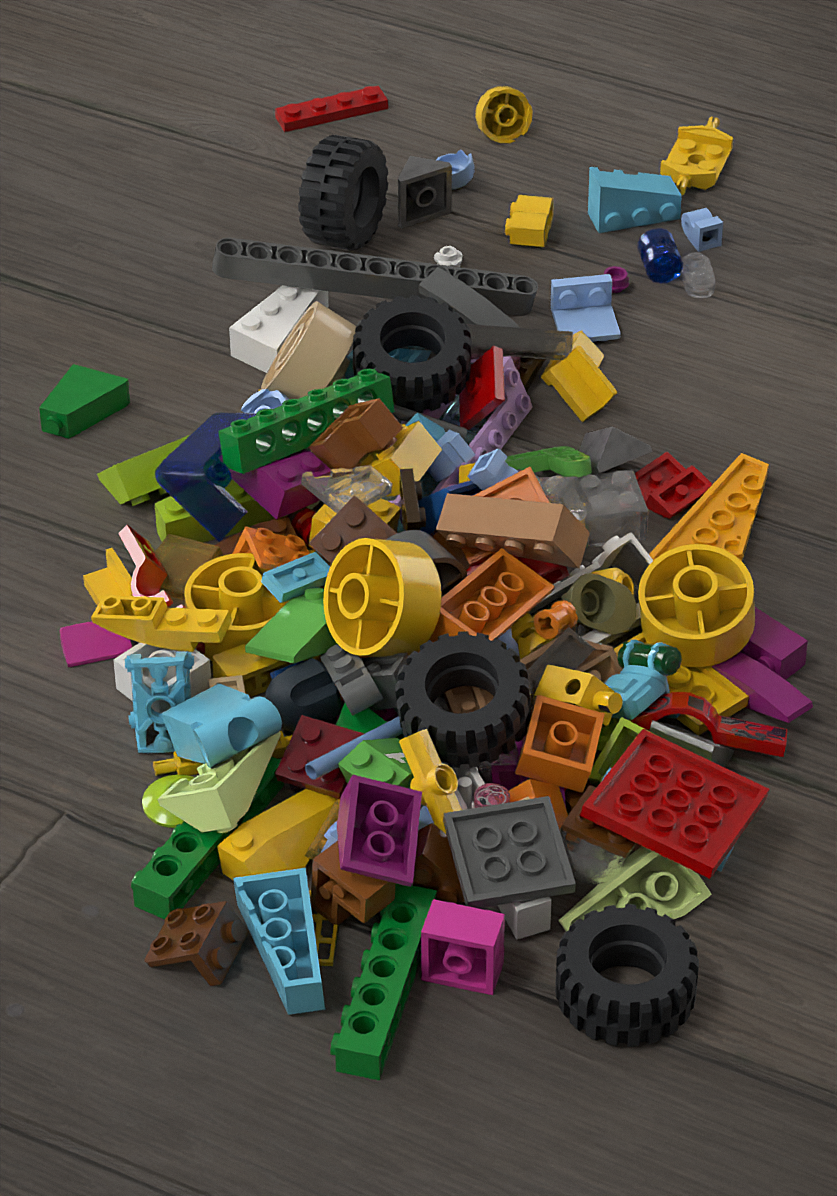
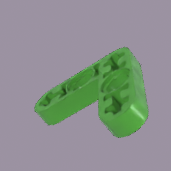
M568 446L510 455L505 460L510 467L522 471L529 466L533 472L550 469L567 478L582 477L592 473L590 456Z

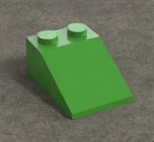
M306 589L305 594L291 598L245 645V652L289 663H297L326 653L329 648L337 643L332 637L325 619L324 589Z

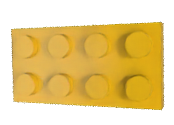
M643 632L630 639L647 643ZM623 644L614 648V651L617 656L620 648L623 647ZM680 666L676 673L667 676L670 693L690 692L703 697L716 708L720 716L730 717L748 706L749 695L711 666ZM680 714L677 717L680 722L698 736L709 730L703 722L693 716Z

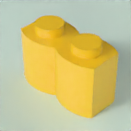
M519 195L517 201L511 203L510 218L506 219L505 235L510 236V244L545 247L553 220L554 198Z

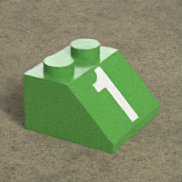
M400 739L362 740L338 763L347 784L352 775H357L410 789V783L414 776L399 744Z

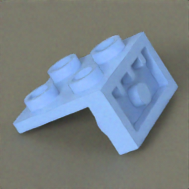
M610 274L551 280L550 309L560 341L565 340L580 330L592 342L620 338V330L611 306L612 279Z

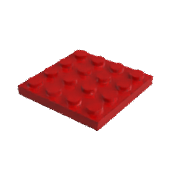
M642 729L583 804L580 816L710 879L764 804L770 789Z

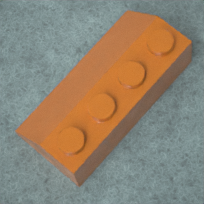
M501 548L441 598L438 622L429 640L433 643L438 640L440 635L448 633L449 637L457 636L458 632L466 631L472 636H476L477 633L489 635V640L491 641L495 638L498 639L553 592L555 586Z

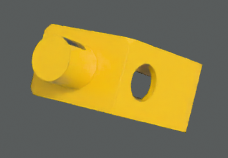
M547 665L534 696L541 695L604 713L602 727L609 725L613 714L618 713L622 707L621 695L609 688L596 676L553 665Z

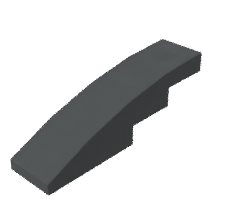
M437 267L419 284L420 294L436 299L438 304L444 302L453 308L452 313L457 312L461 315L464 323L469 327L471 338L489 348L496 346L503 349V356H511L514 362L533 344V339L511 318L485 297L441 268Z

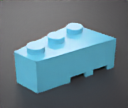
M590 167L588 215L598 233L680 219L682 195L671 176L640 172L637 175L624 174L622 170L605 172L599 171L597 167Z

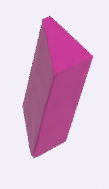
M92 621L65 626L59 630L61 647L68 667L117 658L132 648L130 639L108 631Z

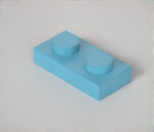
M315 551L264 572L261 583L280 603H283L291 598L305 594L306 589L324 586L330 566Z

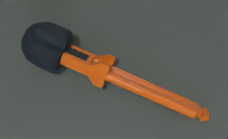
M359 656V657H360V658H367V657H374V656ZM313 658L294 665L273 678L266 690L265 696L266 699L273 703L281 716V729L291 732L295 731L301 715L327 723L332 721L334 717L340 715L341 700H343L326 667Z

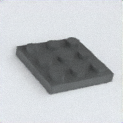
M549 796L443 814V823L466 906L484 908L575 892L576 883Z

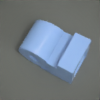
M707 208L682 214L681 224L683 231L698 252L721 246L723 222L718 216L712 217L711 212ZM703 236H707L710 238V240L703 242L702 238Z
M449 429L437 441L442 451L427 471L436 482L448 477L456 467L463 462L467 463L476 454L459 433Z
M498 448L480 456L467 477L481 490H485L518 473V471L508 466L505 462L507 456Z

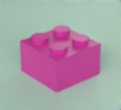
M433 899L421 931V981L493 995L504 964L505 914Z

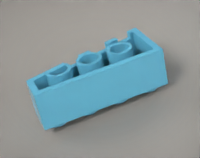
M306 868L233 878L237 906L288 1015L325 1010Z

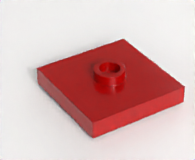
M496 346L491 347L471 364L469 380L466 382L462 393L459 394L460 427L467 430L473 428L505 401L503 349Z

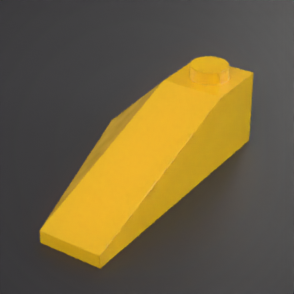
M305 789L242 823L217 846L222 873L233 880L236 877L305 868L310 859L313 860L316 855L317 845L322 836L333 824L339 812L340 799Z

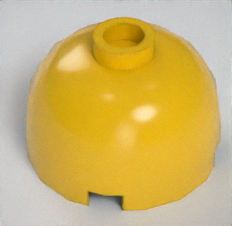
M497 86L488 90L479 99L475 118L479 129L489 139L498 143H512L515 141L513 139L524 135L528 131L532 122L533 110L522 92L508 86Z

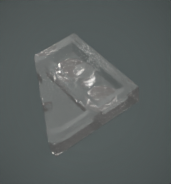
M371 465L359 466L353 469H331L330 476L314 477L312 471L302 474L301 484L336 513L354 495L368 506L390 494L393 484Z

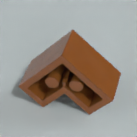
M380 398L350 405L309 446V449L332 470V476L350 475L361 466L360 459L366 453L370 454L380 449L385 451L397 441L395 436L403 427Z
M336 841L313 859L311 908L333 925H339L351 915L365 923L394 901L396 883L340 870L338 841Z

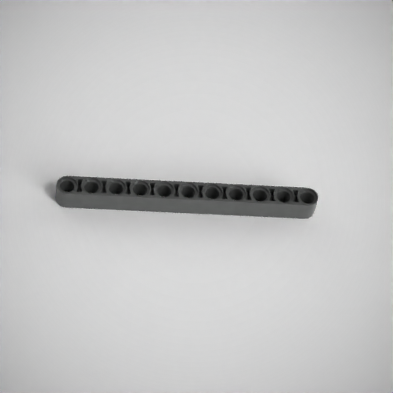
M222 238L217 242L212 264L213 272L223 278L392 299L397 296L410 298V295H419L421 299H427L426 296L420 294L419 284L439 267L485 297L504 314L512 315L529 314L538 290L537 282L531 277L524 275L236 238Z

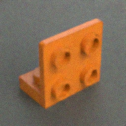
M246 526L232 553H251L254 555L258 566L267 570L274 569L310 554L304 540L298 536L291 534L284 536L273 533L266 528L255 529Z

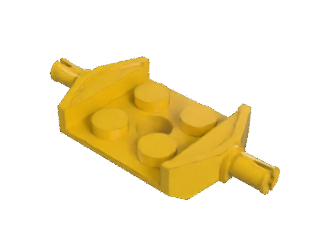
M714 116L710 117L706 126L679 127L678 138L668 158L661 161L660 174L671 176L681 195H684L687 187L691 188L692 186L706 190L714 186L732 151L733 137L717 129L720 124V120L715 117L714 121Z

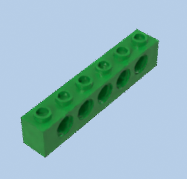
M364 369L359 371L358 375L334 381L333 385L327 388L311 390L307 396L286 400L282 403V406L258 411L256 413L257 416L247 420L233 421L229 427L218 431L224 467L245 474L306 449L353 404L380 398L391 413L395 412L390 376L378 373L375 369Z
M271 756L248 811L237 822L238 825L234 829L225 833H218L217 830L201 832L185 821L182 824H178L167 842L155 850L152 859L144 869L137 871L131 883L134 906L164 920L173 910L182 909L219 865L220 858L217 846L242 823L261 814L284 786V782L278 781L275 776L281 760Z
M396 883L394 901L380 911L381 922H375L371 932V949H365L362 956L361 977L355 976L353 980L351 1005L345 1004L342 1011V1030L340 1033H334L330 1054L335 1056L336 1072L380 1081L421 962V931L433 899L437 900V890L412 885L409 887Z

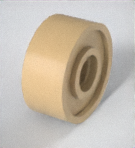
M318 301L314 302L303 314L281 346L267 371L261 390H278L289 399H299L307 396L311 390L324 389L333 385L334 381L343 377L349 366L350 360L345 356L352 345L356 326Z

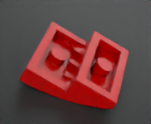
M665 452L625 479L621 488L649 510L671 519L700 499L713 484L693 465L685 469L669 452Z

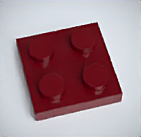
M301 715L276 770V779L340 799L347 786V782L339 767L312 780L306 773L305 765L364 733Z

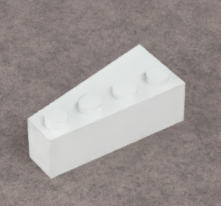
M282 285L229 327L231 356L267 373L281 346L307 309L316 301L327 308L329 307L328 291Z

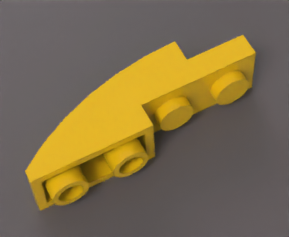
M103 595L91 616L93 623L122 637L159 648L194 652L198 642L221 643L232 622L229 610L167 608L163 597Z

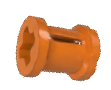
M563 600L555 602L549 610L544 609L537 612L533 622L536 632L544 639L550 640L557 637L561 630L574 627L578 616L575 607L570 602Z

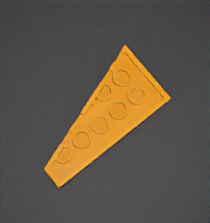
M741 453L650 552L649 555L653 561L661 554L673 548L691 544L716 546L732 553L742 561L768 476L769 464ZM644 562V569H647L648 566Z

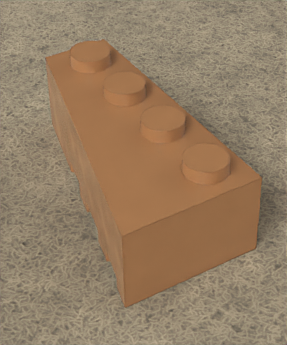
M448 493L436 528L449 545L457 548L467 546L492 552H498L502 548L513 556L580 569L590 534L564 504Z

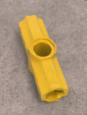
M425 729L399 740V744L414 776L410 783V789L422 792L421 805L427 806L434 824L446 834L443 814L462 810L454 793L458 788V779L450 766L441 763L428 730Z

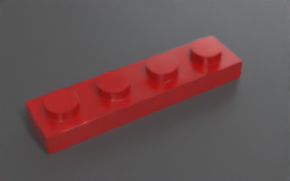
M367 86L360 90L341 92L333 96L314 98L311 101L275 108V118L284 132L386 110L388 109V99L379 86Z

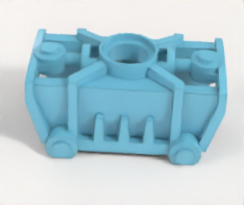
M176 652L175 657L142 659V654L127 655L125 669H127V672H131L133 711L129 715V725H131V729L135 728L138 753H166L175 751L170 735L167 734V727L162 714L154 711L151 705L156 700L161 699L167 701L171 705L170 708L191 698L190 669L194 666V656H192L191 652ZM169 666H176L177 681L168 689V683L163 681V678L167 675ZM143 667H148L150 675L155 679V682L151 684V690L144 684ZM153 723L154 730L159 731V734L155 737L153 744L147 745V728Z

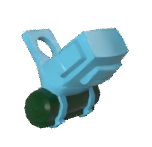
M630 640V642L626 641L623 643V647L620 648L617 656L618 664L623 670L620 674L609 677L604 683L622 697V707L618 713L613 714L612 718L634 719L661 695L670 693L667 676L676 673L682 662L681 653L677 648L663 644V642L648 644L638 640ZM680 713L666 715L664 717L676 719L680 716Z

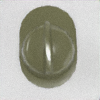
M586 573L581 575L561 598L570 602L575 607L578 616L577 623L605 633L619 634L627 631L633 625L636 617L637 605L631 591L620 582L598 574Z

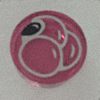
M484 784L477 788L474 793V808L510 802L509 791L500 784Z

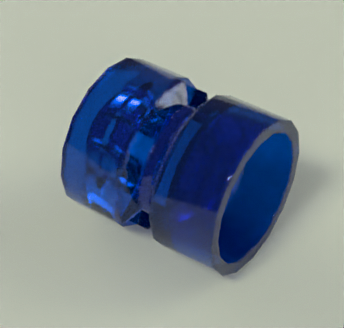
M656 228L645 232L640 237L637 249L648 278L657 283H668L676 279L683 270V261L677 250L678 248L672 233L666 229Z

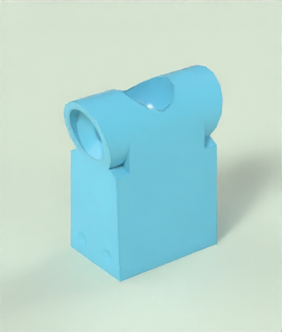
M220 683L161 713L177 756L203 764L206 763L209 768L278 733L282 726L281 716L271 701L261 696L251 699L248 694Z

